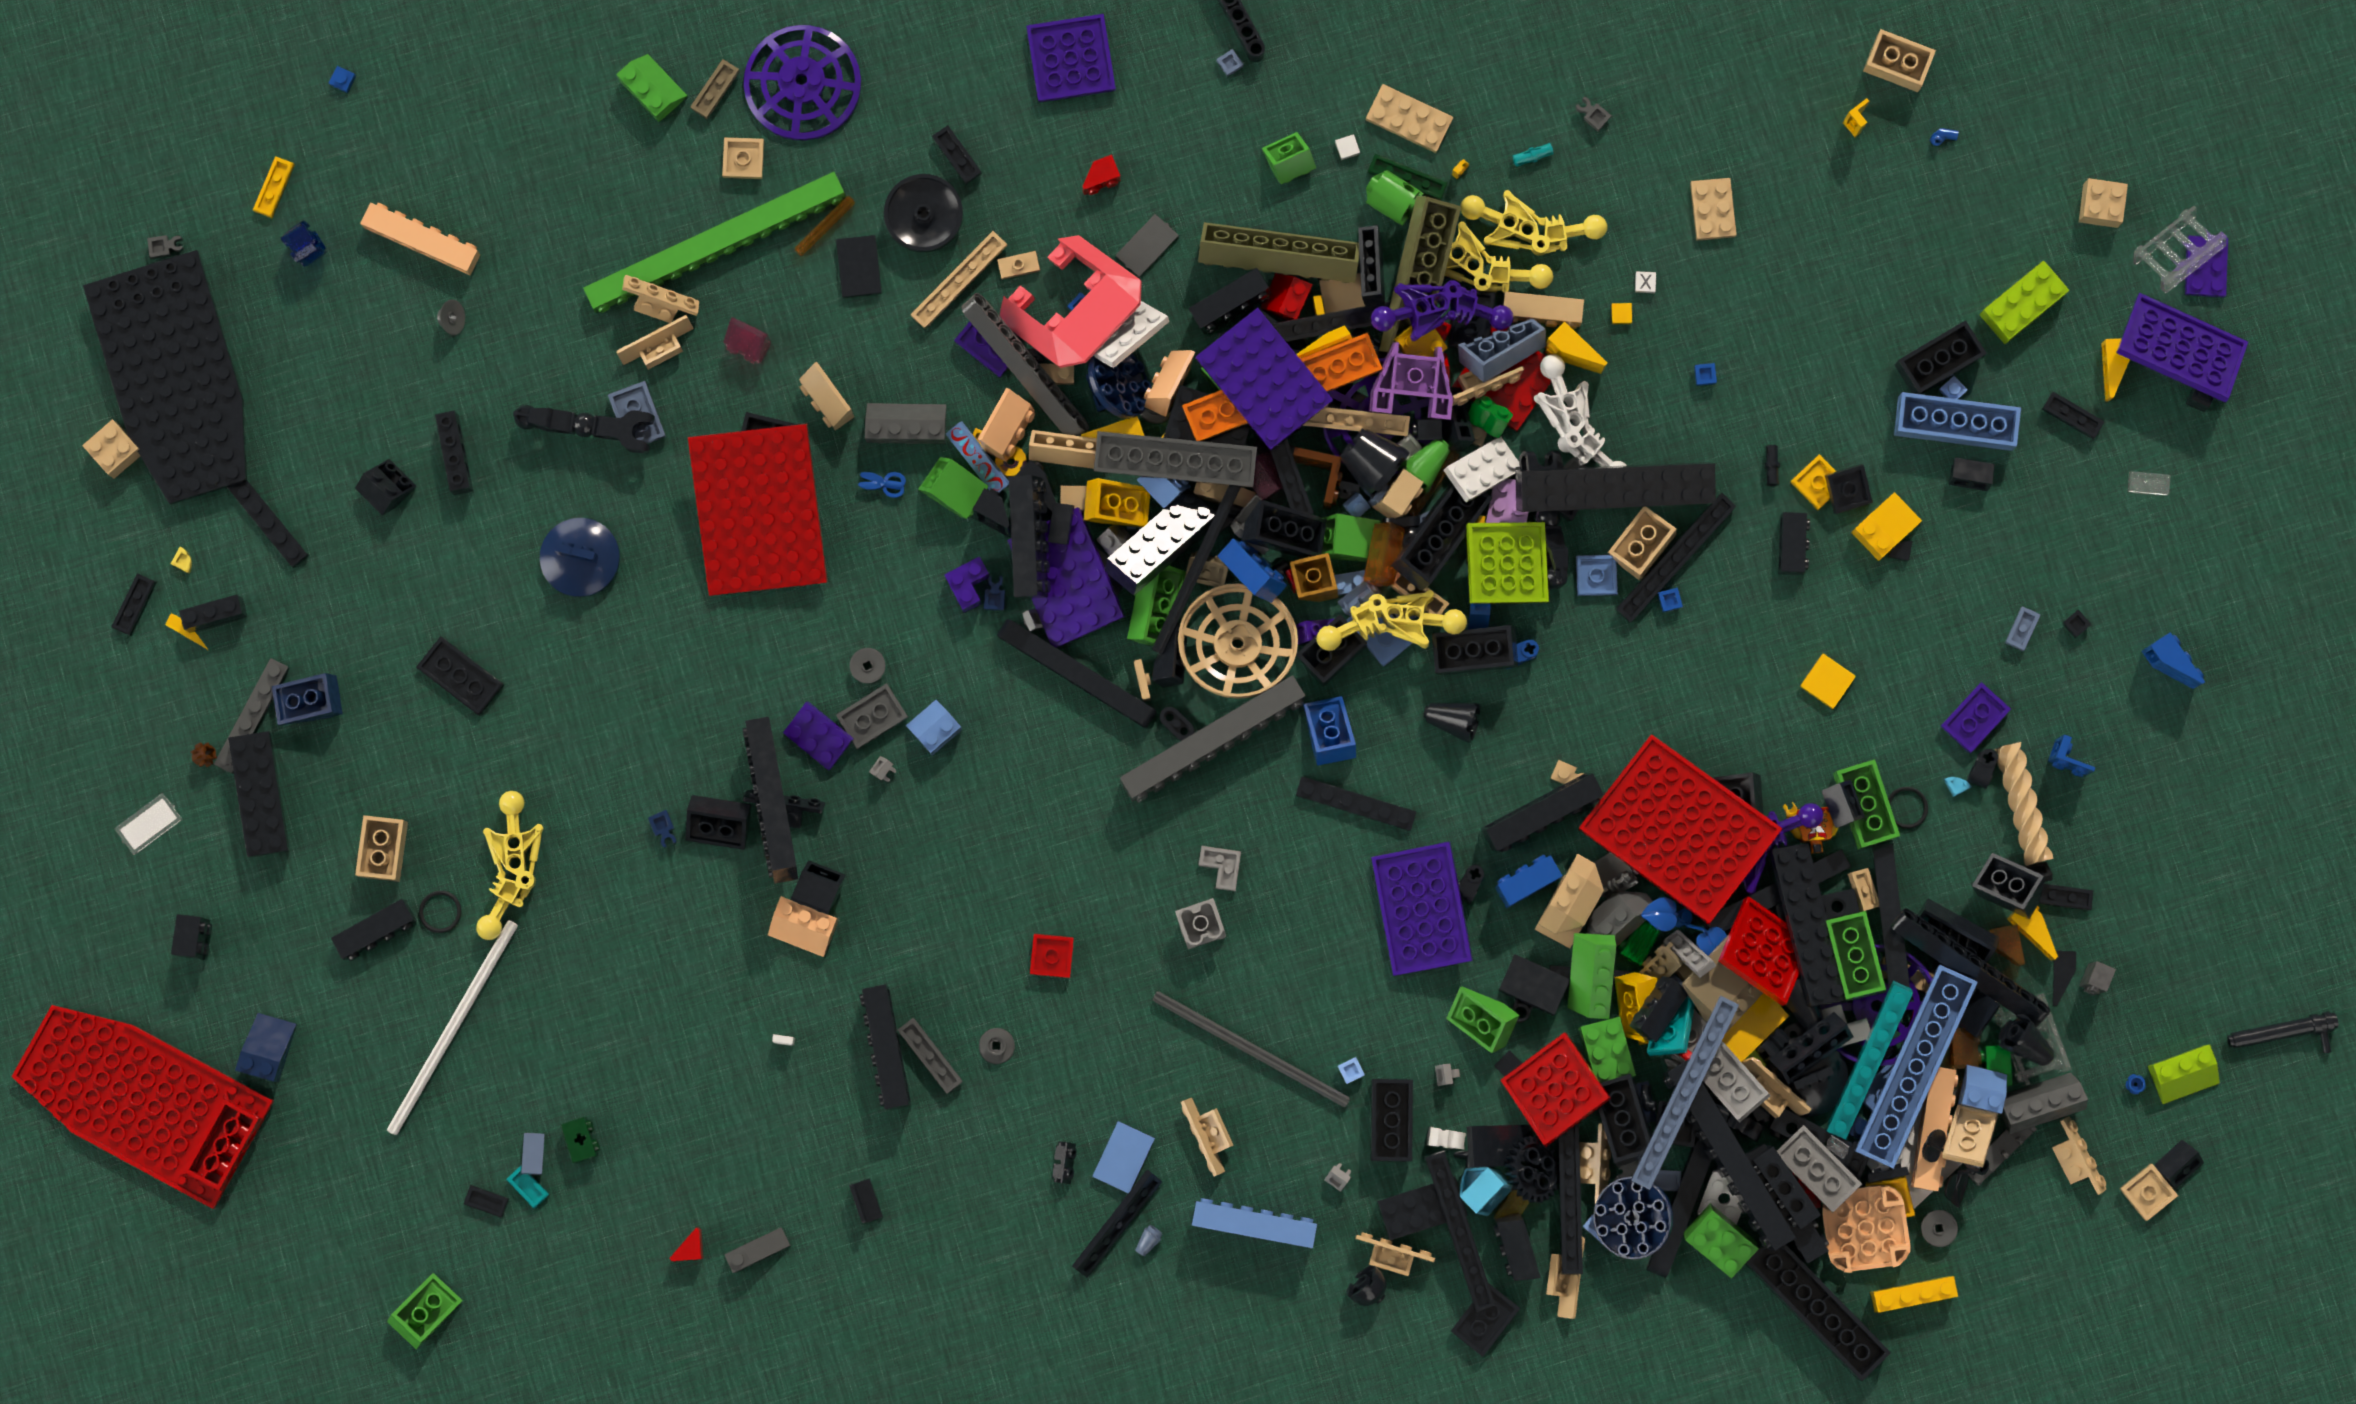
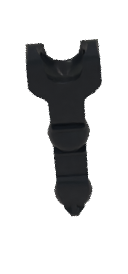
M522 405L513 412L516 425L524 430L537 428L551 433L574 435L576 433L580 437H590L592 435L596 438L620 441L632 453L647 454L650 451V446L646 442L637 440L635 437L638 427L654 423L655 416L648 412L632 410L621 418L593 416L590 413H580L577 415L574 412L552 408H534L531 405Z
M1551 450L1546 454L1544 467L1538 463L1536 454L1533 451H1523L1519 456L1520 470L1564 468L1562 455L1557 450ZM1558 510L1537 511L1536 522H1545L1548 590L1559 589L1566 584L1568 579V548L1565 547L1564 536L1561 530L1562 526H1558L1560 514Z

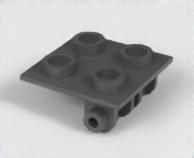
M1612 853L1593 862L1596 864L1604 889L1601 897L1603 896L1608 899L1615 891H1626L1639 883L1631 867Z

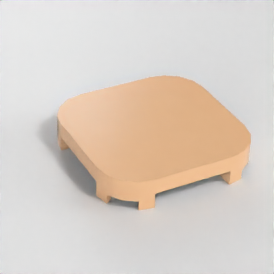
M1881 1184L1859 1187L1833 1213L1824 1204L1822 1205L1825 1235L1829 1243L1827 1246L1829 1250L1828 1255L1831 1263L1836 1268L1852 1273V1271L1896 1267L1907 1259L1910 1253V1239L1905 1206L1902 1196L1896 1188Z

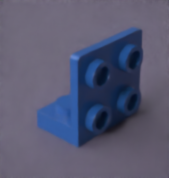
M2063 735L2055 739L2048 762L2053 763L2052 766L2060 770H2064V768L2069 769L2071 774L2079 777L2086 776L2095 771L2093 766L2066 757V754L2069 755L2073 746L2070 743L2072 737Z

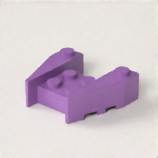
M1399 342L1392 343L1382 365V370L1379 372L1371 390L1369 412L1392 413L1394 394L1428 397L1427 418L1451 420L1453 398L1444 364L1442 347H1435L1434 357L1399 354Z

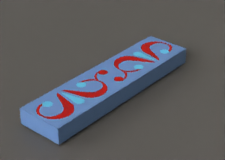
M962 421L946 433L947 437L982 482L989 486V490L992 488L1000 493L1009 485L1008 479Z

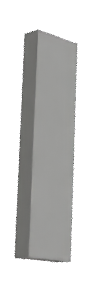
M1679 929L1663 940L1665 946L1670 942L1673 944L1670 949L1698 977L1701 978L1716 967L1714 961Z

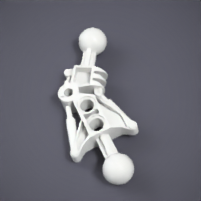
M1555 354L1545 356L1540 364V370L1543 376L1551 379L1556 395L1550 396L1540 392L1534 396V401L1541 406L1553 428H1556L1561 436L1558 439L1559 449L1565 453L1570 452L1575 458L1578 457L1580 465L1586 464L1592 458L1601 467L1627 466L1621 461L1613 462L1599 450L1604 444L1605 438L1603 437L1599 440L1600 433L1593 435L1595 429L1588 423V418H1590L1587 395L1588 382L1583 381L1578 384L1575 391L1567 392L1562 377L1565 370V362L1560 356ZM1581 429L1584 433L1583 436H1581L1579 433Z

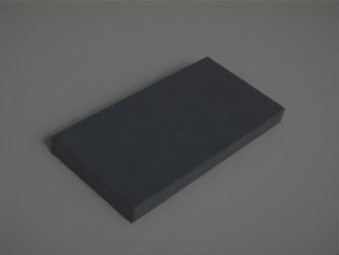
M441 636L416 666L422 673L479 716L504 686L498 679Z
M1466 1126L1469 1168L1505 1167V1164L1510 1162L1506 1159V1156H1511L1509 1149L1514 1148L1513 1143H1518L1519 1139L1530 1137V1126Z

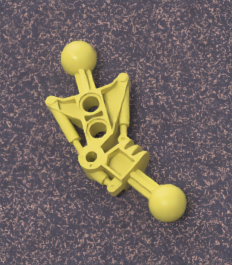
M1509 190L1503 193L1505 202L1503 214L1485 207L1484 201L1475 195L1467 196L1461 202V213L1467 219L1476 220L1481 217L1498 224L1495 231L1484 238L1483 243L1485 245L1529 249L1537 256L1556 252L1559 249L1566 251L1567 238L1586 235L1590 239H1600L1607 232L1606 220L1599 215L1588 216L1583 223L1565 226L1560 214L1558 215V220L1554 216L1551 217V221L1547 217L1540 218L1534 214L1535 211L1516 198ZM1508 218L1512 219L1514 221V226H1505L1504 220ZM1536 221L1538 225L1544 226V236L1539 235ZM1529 226L1533 232L1530 235H1525L1522 232V228ZM1511 237H1517L1521 240L1531 243V245L1520 244V242L1506 239ZM1541 243L1543 247L1539 248L1537 244Z
M1465 222L1458 224L1459 233L1455 242L1452 243L1444 276L1474 285L1476 290L1481 292H1509L1510 281L1530 282L1537 289L1547 288L1552 283L1553 272L1547 265L1537 264L1531 270L1511 269L1509 256L1507 261H1503L1502 256L1500 261H1496L1495 256L1492 257L1487 254L1485 247L1466 226ZM1461 249L1463 256L1460 259H1455L1452 256L1454 250ZM1480 253L1486 258L1487 263L1491 264L1489 275L1484 273V261ZM1473 260L1478 261L1479 268L1477 270H1470L1468 268L1469 262ZM1462 268L1475 279L1474 281L1468 279L1463 274L1451 269ZM1481 280L1486 281L1484 286H1481L1479 283Z
M1428 590L1425 593L1397 596V598L1385 599L1380 594H1374L1367 602L1361 604L1360 607L1352 606L1350 608L1353 621L1338 628L1330 625L1324 626L1319 630L1316 640L1322 649L1332 651L1339 647L1343 638L1357 631L1366 641H1368V635L1372 638L1375 637L1374 632L1378 635L1389 632L1392 636L1415 643L1426 649L1429 646V640L1423 632V625L1440 626L1447 633L1455 635L1461 633L1466 628L1467 618L1462 611L1457 609L1449 610L1444 615L1425 613L1427 605L1434 599V592L1432 590ZM1391 614L1399 615V617L1396 619H1393L1389 616ZM1414 615L1419 617L1416 621L1409 618ZM1382 617L1384 623L1379 624L1378 618Z
M516 791L505 792L499 799L500 810L507 816L508 834L495 833L489 828L483 830L494 864L497 865L499 870L498 876H496L499 882H492L496 886L495 889L489 888L499 898L491 913L481 917L476 925L478 935L485 940H493L500 935L502 930L500 920L508 905L512 904L517 907H523L524 898L528 896L536 883L533 872L535 862L538 859L544 828L541 824H537L530 831L520 833L519 813L522 812L525 802L523 796ZM513 838H517L520 841L519 846L515 849L509 846V842ZM532 845L529 858L531 862L528 872L526 871L525 853ZM519 858L521 860L520 867L512 868L510 865L511 860ZM501 863L506 870L517 876L516 881L505 878L506 873L503 871ZM528 877L529 882L527 884H523V879Z

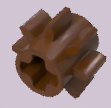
M209 742L196 744L195 749L190 752L192 753V761L199 765V767L204 765L208 767L217 758L215 756L216 750L212 745H209Z

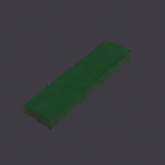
M1378 154L1374 155L1367 172L1375 176L1388 170L1419 189L1420 192L1424 193L1423 196L1437 200L1442 199L1448 184L1445 181Z

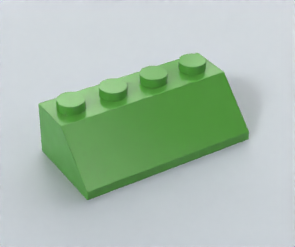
M1168 566L1136 594L1127 639L1141 644L1154 645L1183 584L1186 571Z
M1574 933L1567 1008L1588 1018L1609 1019L1616 954L1615 935Z

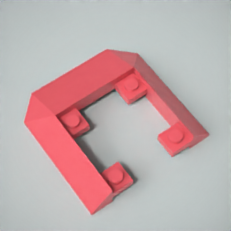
M1079 235L1059 238L1060 244L1047 258L1061 270L1076 258L1094 271L1091 277L1084 283L1090 292L1065 318L1056 313L1045 325H1042L1024 311L1035 300V297L1019 286L1008 299L1003 296L999 315L1014 334L1060 368L1086 363L1141 305L1142 281Z

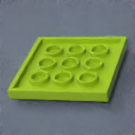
M1545 522L1466 524L1470 604L1549 602Z

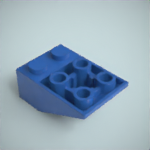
M2171 632L2141 651L2153 668L2194 689L2205 683L2203 673L2200 669L2194 667L2191 656L2188 652L2182 650L2177 636L2172 635Z

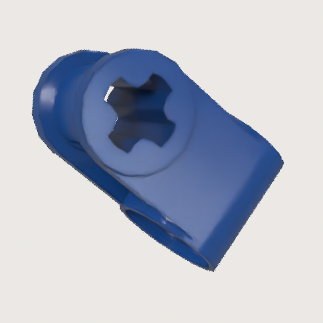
M1526 640L1517 644L1518 665L1537 656L1539 651L1537 642ZM1527 645L1535 648L1532 652L1533 654L1525 652Z

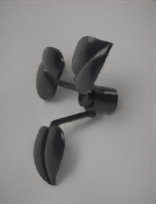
M1935 1129L1927 1137L1922 1148V1156L1926 1161L1936 1162L1940 1152L1944 1151L1942 1148L1946 1141L1944 1131ZM1985 1159L1983 1167L1964 1163L1968 1170H1958L1957 1174H1952L1949 1177L1945 1186V1196L1956 1207L1960 1208L1968 1183V1174L1975 1175L1977 1173L1985 1175L1989 1169L1988 1160Z

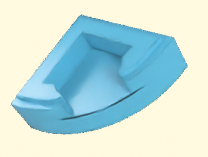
M1958 777L1944 779L1953 797L1972 787L1969 782Z

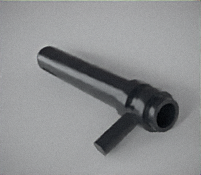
M2327 1011L2322 1012V1015L2312 1014L2307 1018L2232 1032L2227 1036V1042L2229 1047L2236 1049L2313 1033L2314 1035L2320 1034L2323 1053H2331L2328 1032L2334 1031V1029L2338 1028L2339 1024L2336 1014Z

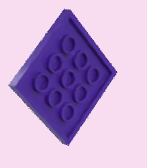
M1104 14L1026 25L1038 103L1116 91Z

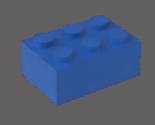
M1232 539L1217 557L1253 595L1272 603L1287 586L1283 581L1284 577L1277 570L1273 571L1270 568L1272 564L1266 558H1261L1258 555L1259 551L1242 540Z
M1542 855L1532 862V866L1528 867L1526 864L1515 871L1516 875L1511 877L1508 874L1497 881L1498 885L1495 889L1506 909L1562 877L1551 855L1548 857Z

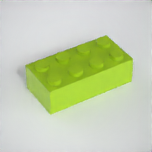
M2042 261L1987 306L1979 315L2000 340L2006 344L2070 290L2046 262Z

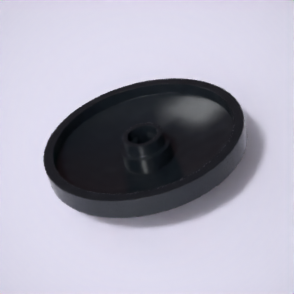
M916 174L901 180L890 191L884 205V220L888 232L899 245L910 251L927 253L945 247L956 237L963 221V207L957 191L949 182L931 174Z

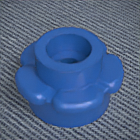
M2135 1074L2130 1075L2125 1084L2127 1090H2130L2132 1094H2139L2146 1087L2144 1078Z

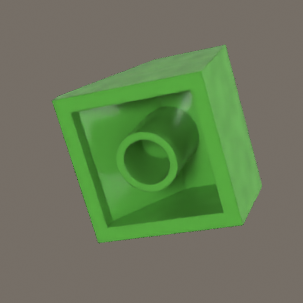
M1298 132L1262 148L1274 176L1280 184L1288 183L1294 178L1308 174L1311 170L1316 169L1311 151Z

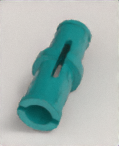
M1547 143L1536 148L1531 147L1525 152L1512 155L1515 166L1519 167L1530 162H1538L1539 159L1554 155L1551 144Z

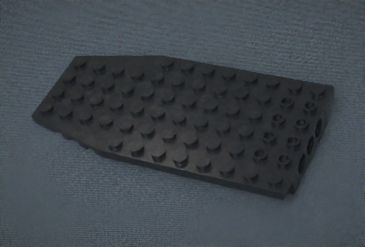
M194 250L83 285L127 435L139 448V455L168 503L175 504L247 481L246 441L244 436L245 418L243 415L244 399L199 251Z

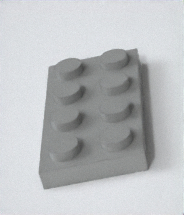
M1804 1125L1777 1150L1787 1167L1832 1213L1862 1185Z

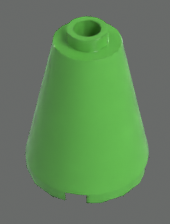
M1435 439L1402 462L1397 471L1405 469L1424 483L1421 488L1424 490L1423 494H1427L1450 453L1448 449L1450 446L1443 439Z

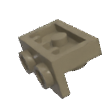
M1198 551L1191 552L1186 575ZM1208 556L1197 583L1214 587L1225 585L1228 567L1217 556Z
M1670 942L1666 947L1662 944L1654 952L1656 954L1654 958L1649 956L1643 962L1644 968L1639 973L1656 977L1658 981L1662 976L1670 977L1684 963L1670 949L1673 946Z

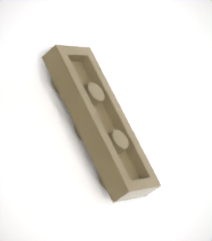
M722 59L690 108L708 119L740 70Z

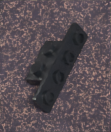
M753 789L746 790L743 797L744 802L756 803ZM796 795L784 796L789 827L801 828L803 811L822 814L825 808V802L816 798L803 799Z

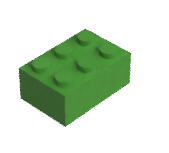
M1620 1017L1578 1028L1588 1065L1600 1083L1627 1074L1636 1076Z
M1711 1203L1684 1232L1685 1240L1731 1279L1759 1249L1757 1242Z

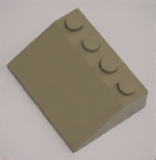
M1729 934L1709 955L1716 964V967L1701 978L1693 972L1682 983L1683 988L1706 1023L1719 996L1739 1004L1726 1032L1763 994L1756 987L1718 962Z

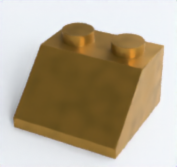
M1329 553L1290 561L1298 599L1322 602L1338 598V589Z

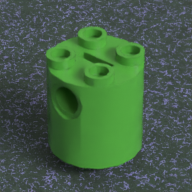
M1386 170L1373 176L1366 187V204L1403 226L1412 215L1416 196H1423L1424 193Z

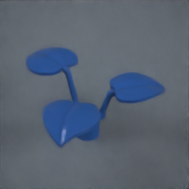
M1663 897L1654 900L1641 914L1642 918L1660 931H1670L1675 926H1686L1687 928L1702 931L1703 933L1697 936L1696 943L1697 947L1707 956L1727 937V934L1719 927H1711L1706 930L1703 927L1691 924L1693 916L1690 910L1686 908L1675 912L1676 903L1670 898Z

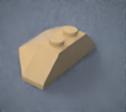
M1579 854L1576 855L1538 923L1540 926L1557 934L1585 925L1604 891L1595 863Z

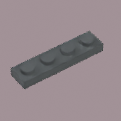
M914 1018L898 1029L902 1037L947 1094L963 1082Z

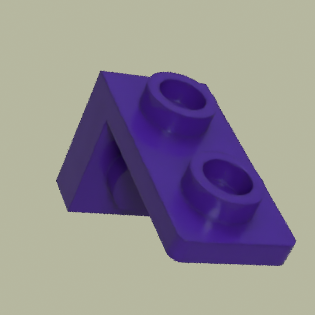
M1334 619L1304 621L1296 624L1298 645L1309 643L1317 636L1320 629L1328 626Z

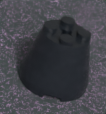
M1362 428L1352 441L1354 444L1349 443L1342 451L1343 453L1340 457L1363 491L1370 498H1373L1376 491L1379 493L1401 466L1402 461L1404 462L1410 452L1403 446Z

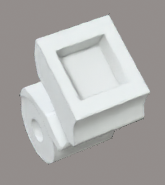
M1428 1127L1426 1146H1443V1148L1464 1150L1466 1133L1451 1130L1443 1131L1439 1128Z

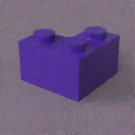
M979 556L944 574L963 613L981 605V601L973 586L989 577V573Z

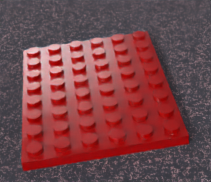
M807 424L688 437L709 596L827 583Z
M1652 734L1579 827L1580 831L1709 925L1783 829Z

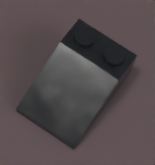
M1751 772L1712 777L1764 815L1761 775Z

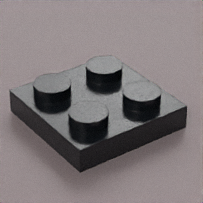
M1864 464L1825 475L1834 514L1873 503Z

